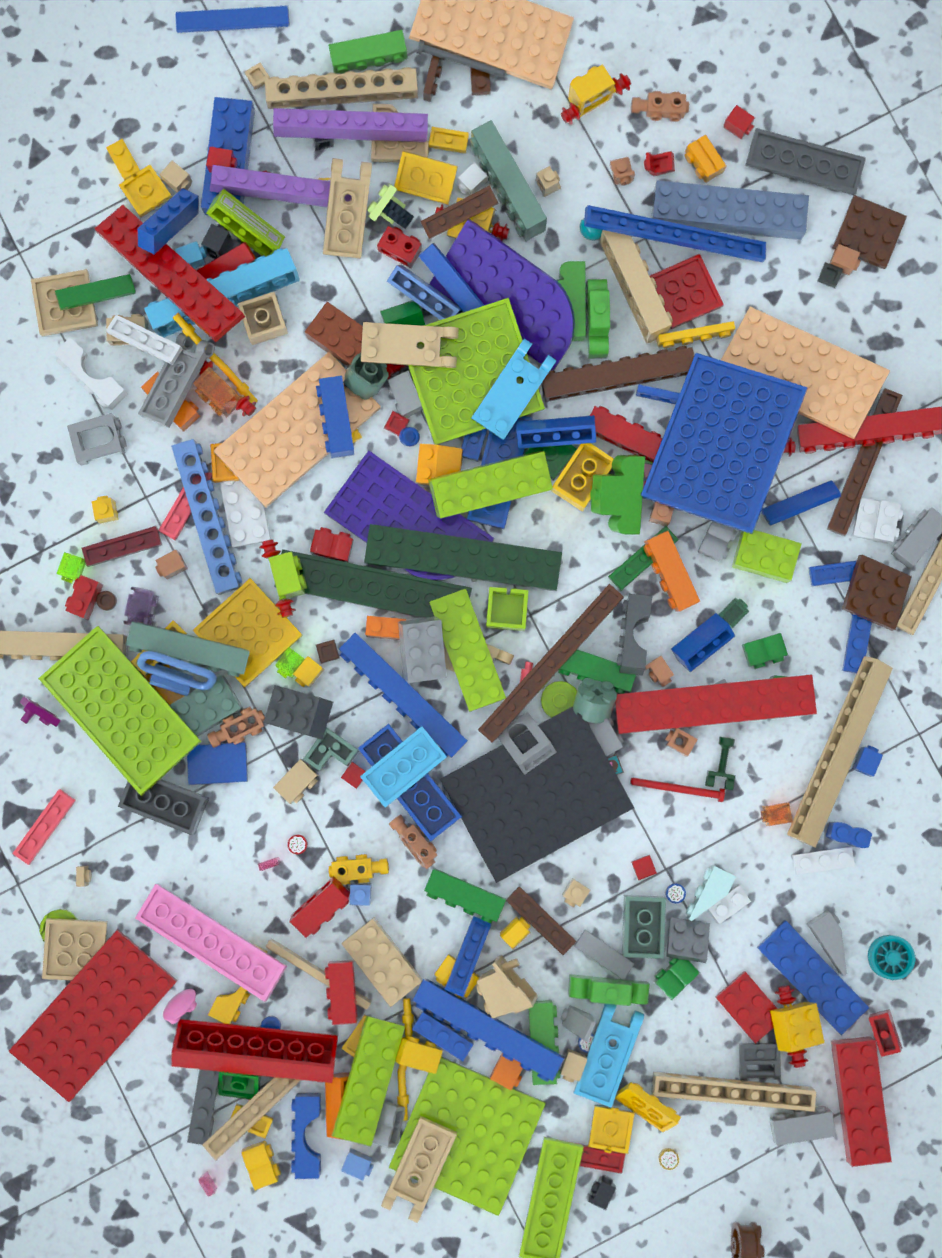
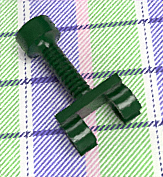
M719 737L718 744L722 747L719 768L717 772L707 770L705 786L714 787L715 776L726 777L724 789L733 790L736 775L726 774L728 751L731 747H734L735 739Z

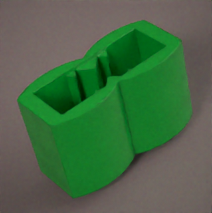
M781 633L742 645L748 666H754V669L766 666L765 662L771 660L773 664L784 661V656L788 655Z
M671 958L668 962L670 965L665 970L661 968L654 975L656 979L653 982L671 1000L700 973L689 960Z

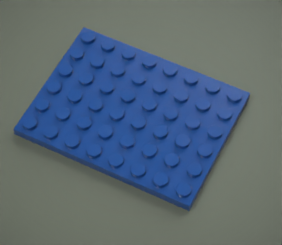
M695 353L641 496L654 502L753 534L806 395L807 387Z

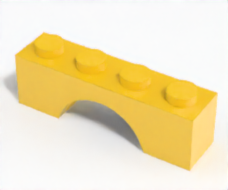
M240 986L232 994L218 995L208 1016L224 1024H231L232 1021L236 1023L241 1014L238 1010L241 1004H246L250 994Z

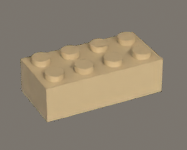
M375 917L342 942L343 947L390 1007L422 983L423 979Z

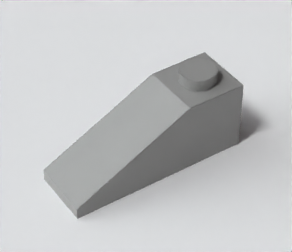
M824 911L806 924L838 973L844 976L847 974L842 931L838 925L840 920L834 912L831 914L829 911Z
M570 1005L568 1009H564L560 1018L563 1020L562 1025L588 1042L596 1024L591 1014Z

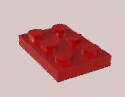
M745 971L715 996L755 1044L774 1028L770 1011L777 1009L776 1006Z

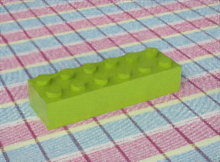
M537 451L428 479L438 518L553 490L544 451Z

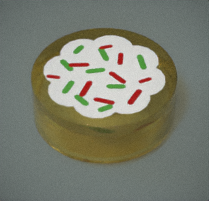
M665 1148L660 1152L658 1159L664 1169L672 1170L678 1166L679 1156L675 1150Z

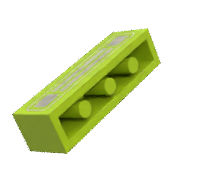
M222 189L213 199L206 214L240 240L246 241L248 246L261 256L267 257L272 255L275 250L280 249L285 238L283 234L225 189Z

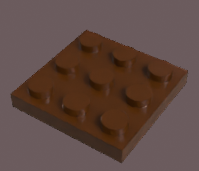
M854 195L832 249L835 250L839 244L860 252L859 260L885 270L907 216Z
M859 555L842 610L891 631L896 630L912 576L865 555Z

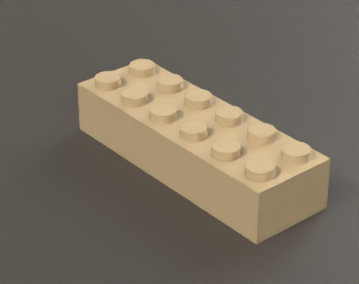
M602 230L600 244L646 344L655 341L658 335L669 332L673 320L670 313L666 312L663 307L665 305L661 294H657L655 289L657 288L656 282L653 277L650 278L647 272L649 268L646 261L642 260L639 255L641 253L637 243L633 242L630 235Z

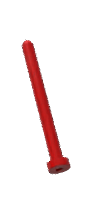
M631 778L630 784L633 786L716 798L718 802H723L725 796V789L722 788L716 791L639 778Z

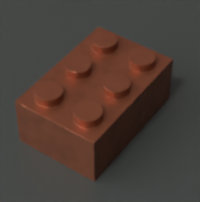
M327 301L305 330L306 338L327 353H331L347 367H349L353 358L361 353L363 326Z

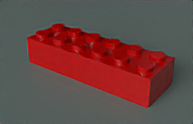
M870 1036L831 1041L846 1161L851 1167L890 1163L892 1159L876 1040Z

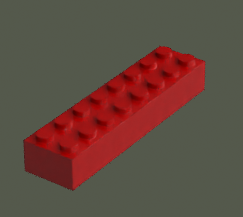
M180 1019L177 1024L172 1047L171 1067L333 1083L338 1035Z

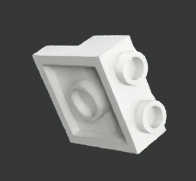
M861 498L857 508L852 536L891 544L899 536L900 529L896 527L897 522L901 521L903 516V510L900 509L901 504Z

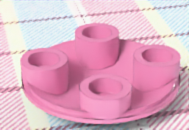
M186 989L174 996L166 1005L163 1011V1018L171 1024H175L186 1012L193 1011L197 1006L195 1002L196 992L193 989Z

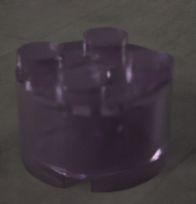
M132 586L130 590H133L134 593L128 596L124 616H128V621L124 620L123 623L131 626V622L136 621L153 626L155 615L152 614L153 607H157L159 596L155 595L156 591Z

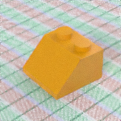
M420 444L416 482L421 485H429L428 479L461 471L463 449L443 445Z

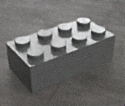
M160 779L147 792L140 795L127 781L117 807L189 835H194L209 797Z

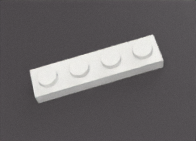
M115 315L106 330L108 334L171 365L175 363L183 350L180 345L118 315Z

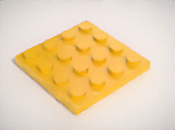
M251 578L193 629L199 638L250 651L244 675L234 676L245 688L303 636L287 617L282 618L281 615H277L280 612L278 607H275V604Z

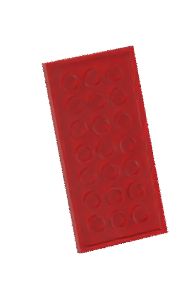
M117 929L8 1052L66 1101L70 1102L174 986L177 979Z

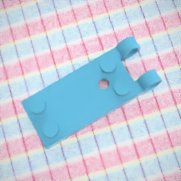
M525 338L471 418L502 440L505 439L556 362L554 358L548 355L538 369L523 359L532 345ZM517 377L523 378L522 384L516 382Z
M605 1004L587 1053L588 1059L580 1082L577 1081L574 1094L612 1108L645 1014L634 1011L630 1025L627 1027L611 1021L616 1005ZM611 1039L617 1041L615 1046L609 1045Z

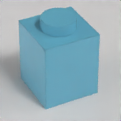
M197 241L175 249L176 253L194 269L206 265L204 258L207 255L203 247L198 245Z

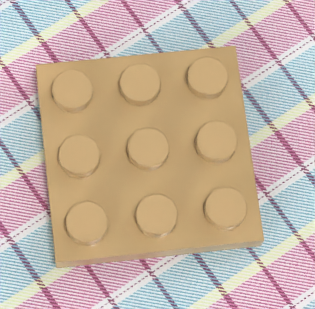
M87 269L30 279L41 336L98 326L94 303L60 311L55 295V290L91 283Z
M47 918L42 979L72 980L106 942L107 921Z

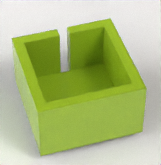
M489 587L486 628L525 631L528 590L511 589L510 595L506 594L507 588Z

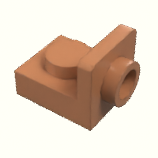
M629 157L610 161L615 185H628L634 181L635 172L632 171Z

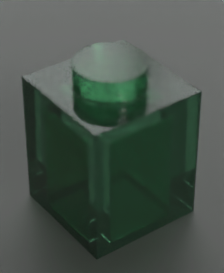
M734 598L718 615L732 629L749 612L747 609L748 605L742 599Z

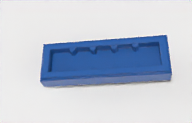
M856 561L809 567L811 587L851 581Z

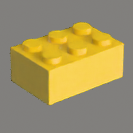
M591 443L580 444L553 484V490L551 491L583 512L591 501L590 492L592 490L593 475L609 474L614 458Z

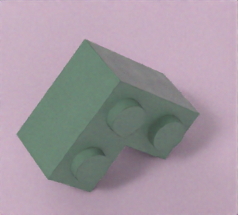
M326 727L323 739L315 741L303 760L318 771H321L331 756L344 765L349 766L359 750Z

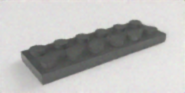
M756 128L745 166L850 195H856L866 157Z

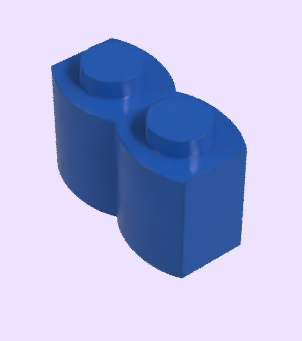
M829 822L826 837L832 841L847 843L853 847L868 848L872 833L864 828L851 827L846 823Z

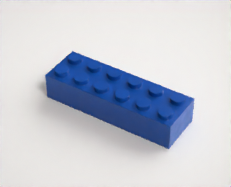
M214 97L208 152L209 147L232 150L235 158H237L236 168L248 170L255 115V108L251 100ZM207 166L201 209L204 215H208L206 214L213 199L219 194L218 192L210 191L211 172L208 171ZM231 194L244 204L245 196Z
M387 724L359 746L358 750L369 764L374 766L403 741L391 725ZM428 773L397 798L430 842L462 817Z

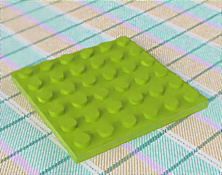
M509 298L424 325L459 328L458 339L441 338L440 357H457L456 368L408 365L434 445L486 429L471 418L523 341ZM417 343V348L423 349L424 343ZM526 353L523 359L529 362V358ZM519 376L516 378V382L518 384L523 383L524 380L522 377ZM539 389L536 390L518 418L545 409Z
M441 1056L436 1074L428 1072L389 1164V1168L397 1170L420 1116L457 1132L434 1188L499 1216L546 1102L515 1088L509 1090L491 1080L490 1077ZM416 1176L411 1177L415 1180H418Z

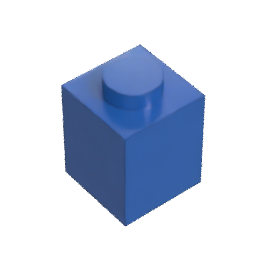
M870 745L867 748L861 747L852 769L869 777H874L883 755L878 753L879 749Z

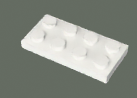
M241 481L220 482L232 548L271 540L265 508Z

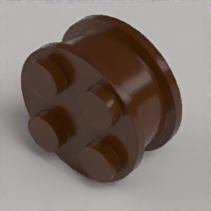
M739 1222L733 1223L731 1229L732 1258H764L765 1249L761 1245V1225H757L756 1222H751L749 1225H740Z

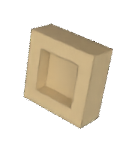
M261 62L244 72L254 90L265 85V79H270Z
M77 866L76 887L88 886L92 877L89 866Z

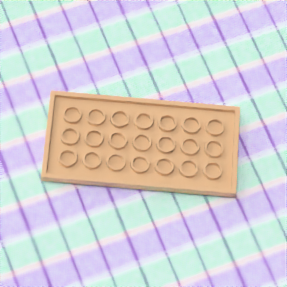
M421 0L409 39L417 42L423 40L426 45L503 69L509 75L552 90L574 17L527 0Z
M749 307L721 361L807 387V392L798 414L852 439H855L890 373V370L752 307Z
M329 352L214 450V453L265 508L329 454L326 452L325 441H328V435L323 434L322 428L325 416L320 415L319 404H322V398L317 397L316 386L319 385V379L342 376L344 385L345 373L347 371ZM344 385L352 433L380 410L381 406L372 397L364 400Z

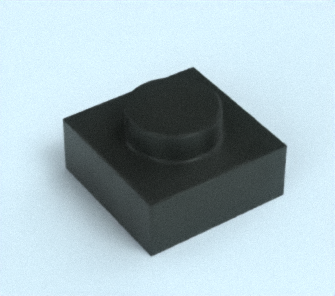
M825 262L817 282L835 288L843 269Z

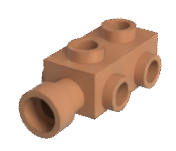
M653 91L648 93L646 100L640 99V97H632L631 113L646 111V117H651L653 121L669 118L670 121L677 122L684 118L685 113L689 112V101H686V94H681L680 92L662 93L661 91Z
M249 706L240 711L241 715L235 718L231 715L223 719V723L220 725L221 730L217 732L212 731L207 734L212 747L220 746L221 742L225 740L236 745L245 740L244 736L250 733L254 736L262 732V727L265 725L263 723L265 716L262 710L258 711L256 707L251 709ZM254 717L255 722L249 723L248 718ZM232 725L237 726L238 730L236 732L231 731L230 727Z
M400 814L389 825L398 832L399 838L415 857L416 861L427 870L435 863L434 859L437 857V849L431 842L428 843L425 840V834L420 827H415L414 824L408 827L405 823L406 820Z

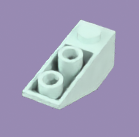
M713 865L711 868L708 867L703 875L705 879L703 885H699L695 891L694 896H696L694 903H690L686 910V914H688L687 919L690 921L694 920L728 895L736 876Z

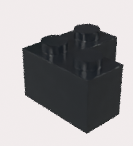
M211 224L201 245L208 257L216 259L244 242L240 239L237 241L232 239L228 230L222 225L218 224L216 226Z

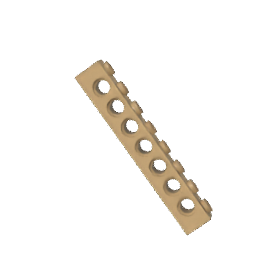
M404 67L401 70L387 68L382 71L366 70L361 73L348 71L345 74L327 73L320 76L309 74L306 77L292 75L288 78L271 77L270 79H265L268 109L418 98L416 68L412 69L410 67ZM395 81L403 82L401 85L394 84ZM377 82H382V83H384V84H383L382 86H380V87L375 86V84H376ZM360 83L365 85L362 88L356 87ZM339 85L346 86L344 89L337 88ZM321 86L327 87L324 91L318 90ZM301 88H308L306 92L300 91ZM283 89H289L288 93H281Z
M653 1072L652 1094L657 1097L815 1112L816 1090L808 1086Z

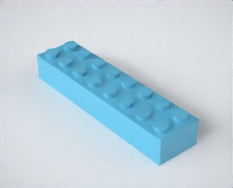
M281 248L275 250L272 255L258 257L253 263L241 264L234 271H225L217 278L206 280L238 307L237 303L274 292L300 281L288 249L283 250ZM167 297L160 302L153 301L148 304V307L144 308L154 332L163 338L182 330L172 318L176 313H179L188 324L195 325Z

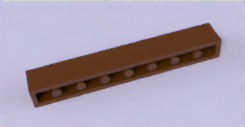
M680 346L676 350L669 352L668 349L657 351V354L653 355L643 353L638 355L637 358L627 356L620 358L616 362L605 360L600 365L593 366L590 363L582 365V368L578 369L568 367L563 369L562 372L557 373L549 371L541 383L545 402L686 376L694 358L693 347Z

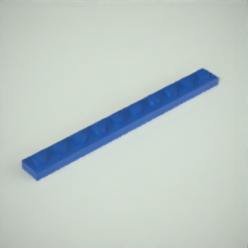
M587 205L585 208V227L757 262H764L766 260V242L590 205Z

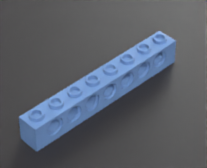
M194 439L172 445L171 447L215 592L221 595L237 590L241 587L240 583L243 582L240 572H236L234 567L237 564L234 553L230 554L229 546H231L229 536L225 535L223 528L226 526L223 517H219L217 511L220 509L218 500L213 498L212 491H214L213 483L207 479L206 473L209 470L206 461L202 462L201 459L203 454L201 444H197ZM190 457L196 458L193 466H187V460ZM200 475L201 482L196 485L193 484L192 479ZM200 494L207 495V500L204 503L198 502ZM206 512H212L213 514L210 521H204L203 519ZM217 530L218 537L215 540H210V532ZM219 548L223 549L224 555L221 558H216L215 551ZM223 567H228L230 570L229 575L226 577L220 575Z

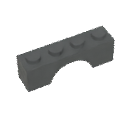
M629 593L628 599L623 601L622 611L626 613L625 618L621 619L620 629H623L624 632L623 636L619 638L618 647L622 648L621 654L617 656V665L620 666L619 673L643 676L647 650L637 644L634 639L633 630L639 624L648 622L651 615L652 596Z
M199 1069L187 1143L203 1145L212 1135L214 1106L219 1087V1071Z

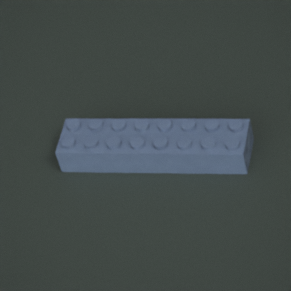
M657 180L654 187L651 218L717 232L802 240L806 233L809 195Z

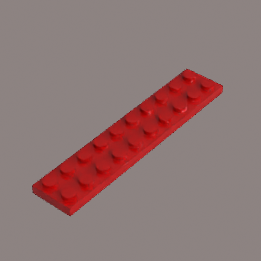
M124 205L120 206L94 228L97 234L215 342L245 318L244 313L169 245L165 244L155 254L138 247V227L143 222Z
M812 674L617 694L615 702L619 734L817 714Z

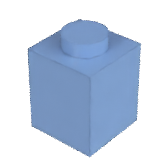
M352 883L350 885V905L369 906L371 904L372 884Z
M350 1148L341 1171L363 1181L365 1175L370 1176L374 1165L371 1164L372 1157Z

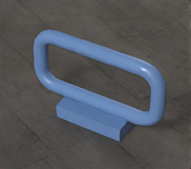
M143 652L137 660V665L141 670L152 674L149 684L185 696L188 695L190 687L208 690L214 686L217 680L215 673L208 669L158 652ZM147 659L156 660L204 676L208 680L207 682H200L194 680L192 675L159 664L151 666L145 662Z

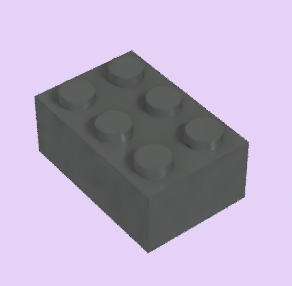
M274 685L263 723L322 740L333 701Z

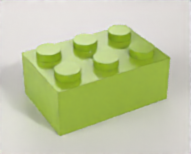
M754 530L753 534L741 531L732 568L788 583L792 581L802 543Z

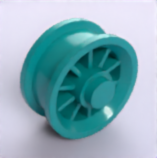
M880 936L869 947L868 963L871 969L880 977L889 980H900L908 976L914 968L915 952L908 941L899 936Z

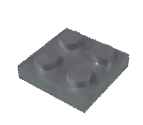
M671 917L669 920L666 957L706 963L710 923Z

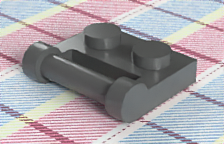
M739 1043L740 1080H747V1078L781 1079V1060L777 1043ZM747 1065H773V1070H747Z

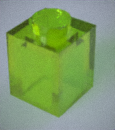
M64 552L56 574L62 576V581L72 584L73 580L75 581L82 575L86 565L85 559Z
M288 647L275 664L278 668L277 673L285 679L288 676L293 678V673L305 659Z

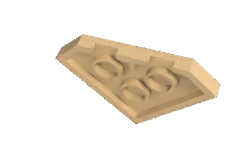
M373 104V112L398 113L392 104ZM372 140L371 162H400L402 151L428 157L429 143L428 141Z

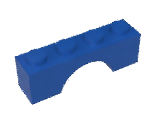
M297 1093L295 1099H292V1111H295V1119H292L291 1129L292 1132H295V1140H292L291 1151L295 1152V1160H292L291 1172L295 1173V1179H319L321 1175V1154L312 1150L305 1138V1129L312 1120L318 1118L321 1114V1093Z

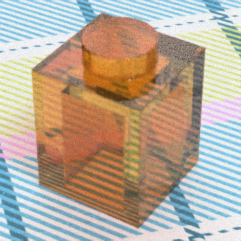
M788 802L762 806L761 819L762 822L766 823V826L793 822Z

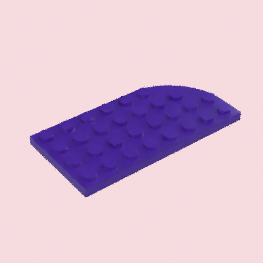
M468 219L445 257L484 305L509 298L522 340L525 338L532 343L527 354L540 364L544 362L548 355L551 356L556 362L550 371H555L572 343L575 330L574 311L566 291L556 279L474 221ZM434 276L429 284L455 302Z
M369 450L324 511L325 515L365 543L368 540L370 524L493 542L495 539L461 514L438 518L431 493ZM404 569L413 576L436 581L455 578V576Z

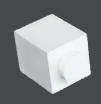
M474 162L458 177V188L463 194L467 193L470 196L487 183L488 175Z

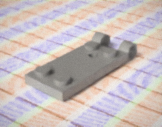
M183 332L176 339V344L180 345L183 350L173 365L165 362L138 413L142 417L170 428L206 358L211 357L215 350L213 343L201 340L197 345L195 353L186 351L192 348L194 342L189 336L186 337Z

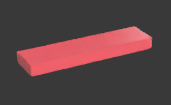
M209 471L206 475L207 479L211 480L212 473ZM200 475L192 479V483L195 485L201 482ZM184 487L158 530L175 541L192 514ZM203 494L198 496V502Z
M59 789L12 854L30 865L76 800Z

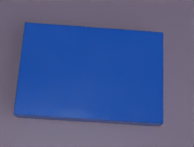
M227 743L215 748L211 744L197 745L187 755L188 785L248 782L246 743H238L236 745L234 743Z

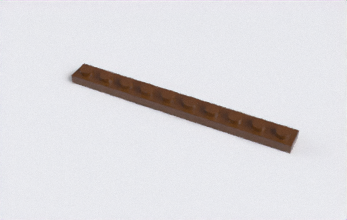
M609 584L480 726L478 731L490 742L494 743L622 601L624 596Z

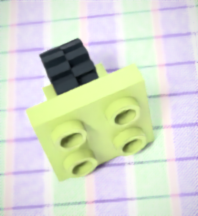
M390 183L388 186L384 184L378 192L380 195L376 202L373 200L368 206L367 211L369 213L367 215L374 221L380 215L391 224L396 222L406 229L414 216L404 209L406 206L404 203L393 196L397 189Z

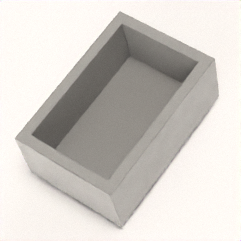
M429 617L399 621L398 628L404 680L407 683L447 678L441 619Z

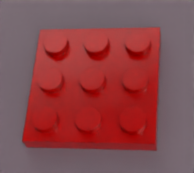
M700 254L650 275V278L653 277L656 282L657 288L655 289L657 294H661L663 297L665 311L669 312L673 322L670 329L708 314L724 305Z

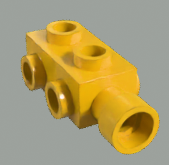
M367 854L355 855L356 859L348 860V856L336 857V861L331 862L332 866H329V877L332 878L334 876L342 885L350 884V880H358V883L370 882L369 878H373L374 873H380L381 875L389 874L388 858L372 862V857L367 858ZM359 866L365 867L364 873L358 871ZM339 868L345 869L344 875L339 874Z

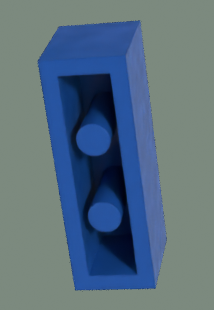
M715 613L671 648L678 662L691 672L733 639L735 634L730 625Z
M422 1010L412 1028L462 1062L474 1045L473 1040L447 1023L436 1019L428 1011Z

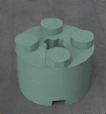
M361 353L353 358L345 373L344 385L354 394L367 400L377 395L387 380V365L361 362Z
M584 678L578 687L574 700V712L581 714L583 720L591 723H603L604 719L607 718L609 720L617 698L613 684L608 681L601 682Z

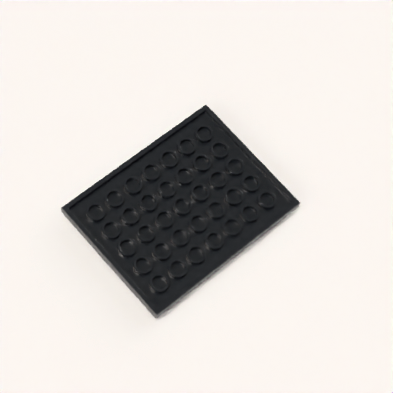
M573 706L538 725L552 743L556 753L527 774H523L504 745H501L440 779L456 810L462 816L461 819L496 883L635 808L588 722L582 719L581 714L574 712ZM529 730L512 739L522 754L538 744V741Z

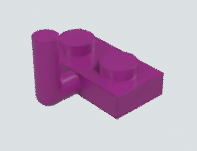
M26 696L21 699L20 703L24 706L23 711H25V714L20 719L22 722L27 724L31 717L36 714L45 725L49 726L51 723L55 727L58 726L61 720L55 714Z

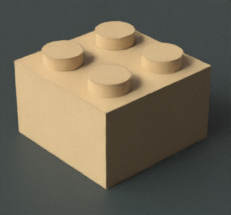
M275 292L237 303L239 309L244 313L245 318L243 322L252 345L288 334Z

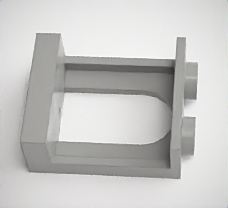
M112 413L67 425L76 461L81 466L89 464V460L117 452L125 454L124 447H127L124 436L120 435L119 429H122L121 422ZM101 426H109L113 429L114 437L110 443L87 450L84 449L80 432Z
M528 712L519 716L498 737L524 775L556 753L552 743ZM526 729H529L538 741V744L522 754L512 739Z

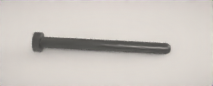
M423 40L419 42L418 54L422 52L486 73L505 77L506 71L426 45Z

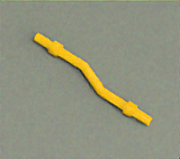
M176 313L172 318L182 328L185 336H189L198 345L202 339L196 334L195 328L190 323L188 324L179 313ZM213 353L209 359L237 387L238 393L244 396L249 395V401L257 403L258 400L248 390V385L245 382L242 383L228 365Z
M403 998L404 1014H402V1023L405 1026V1038H408V1035L413 1036L412 1023H414V1014L411 1013V998ZM399 1065L397 1071L399 1090L397 1105L405 1107L403 1121H407V1104H409L405 1076L407 1066Z

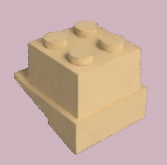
M502 955L498 956L492 964L494 969L483 973L477 980V991L480 996L483 995L485 1000L484 1008L486 1013L491 1015L492 1019L511 1012L516 1014L534 1006L538 998L537 993L525 978L521 979L513 968L520 966L517 958L507 962Z

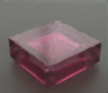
M279 857L259 863L258 867L259 870L263 871L280 865L281 862Z
M208 1171L198 1179L208 1197L213 1195L218 1189Z

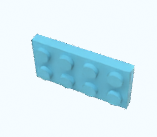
M421 726L360 777L386 808L447 758V756Z

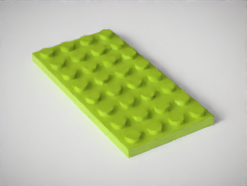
M96 626L38 678L140 795L147 792L202 742L99 626Z

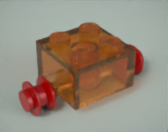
M205 360L200 369V376L193 383L198 397L205 403L209 401L211 409L218 416L223 414L227 418L235 409L237 411L241 409L243 411L242 416L252 415L256 410V402L251 403L249 395L239 397L237 392L213 371V362Z

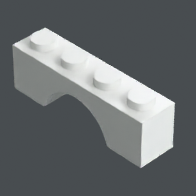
M71 337L54 352L58 357L56 361L64 369L68 367L72 371L70 375L77 382L81 380L85 384L83 388L90 395L95 393L99 397L96 401L104 408L108 406L113 410L128 395L112 377L93 379L87 375L85 362L88 354Z

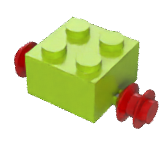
M273 539L262 542V546L259 548L264 549L265 552L261 556L270 562L276 589L280 597V601L275 604V607L280 609L277 615H281L282 618L293 616V612L296 609L291 608L294 600L289 598L304 595V589L307 588L305 577L300 575L299 571L302 570L301 561L292 552L279 555L281 551L275 548L278 542H274Z

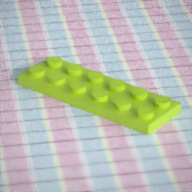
M463 589L430 601L434 616L441 619L443 641L469 712L506 699L467 590Z
M366 1016L333 1129V1137L372 1146L405 1026Z
M548 1137L543 1138L519 1251L520 1258H560L583 1145Z

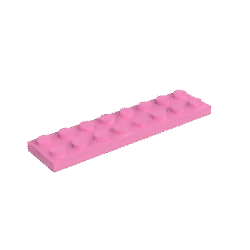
M159 884L154 885L135 919L264 1002L270 997L287 967Z

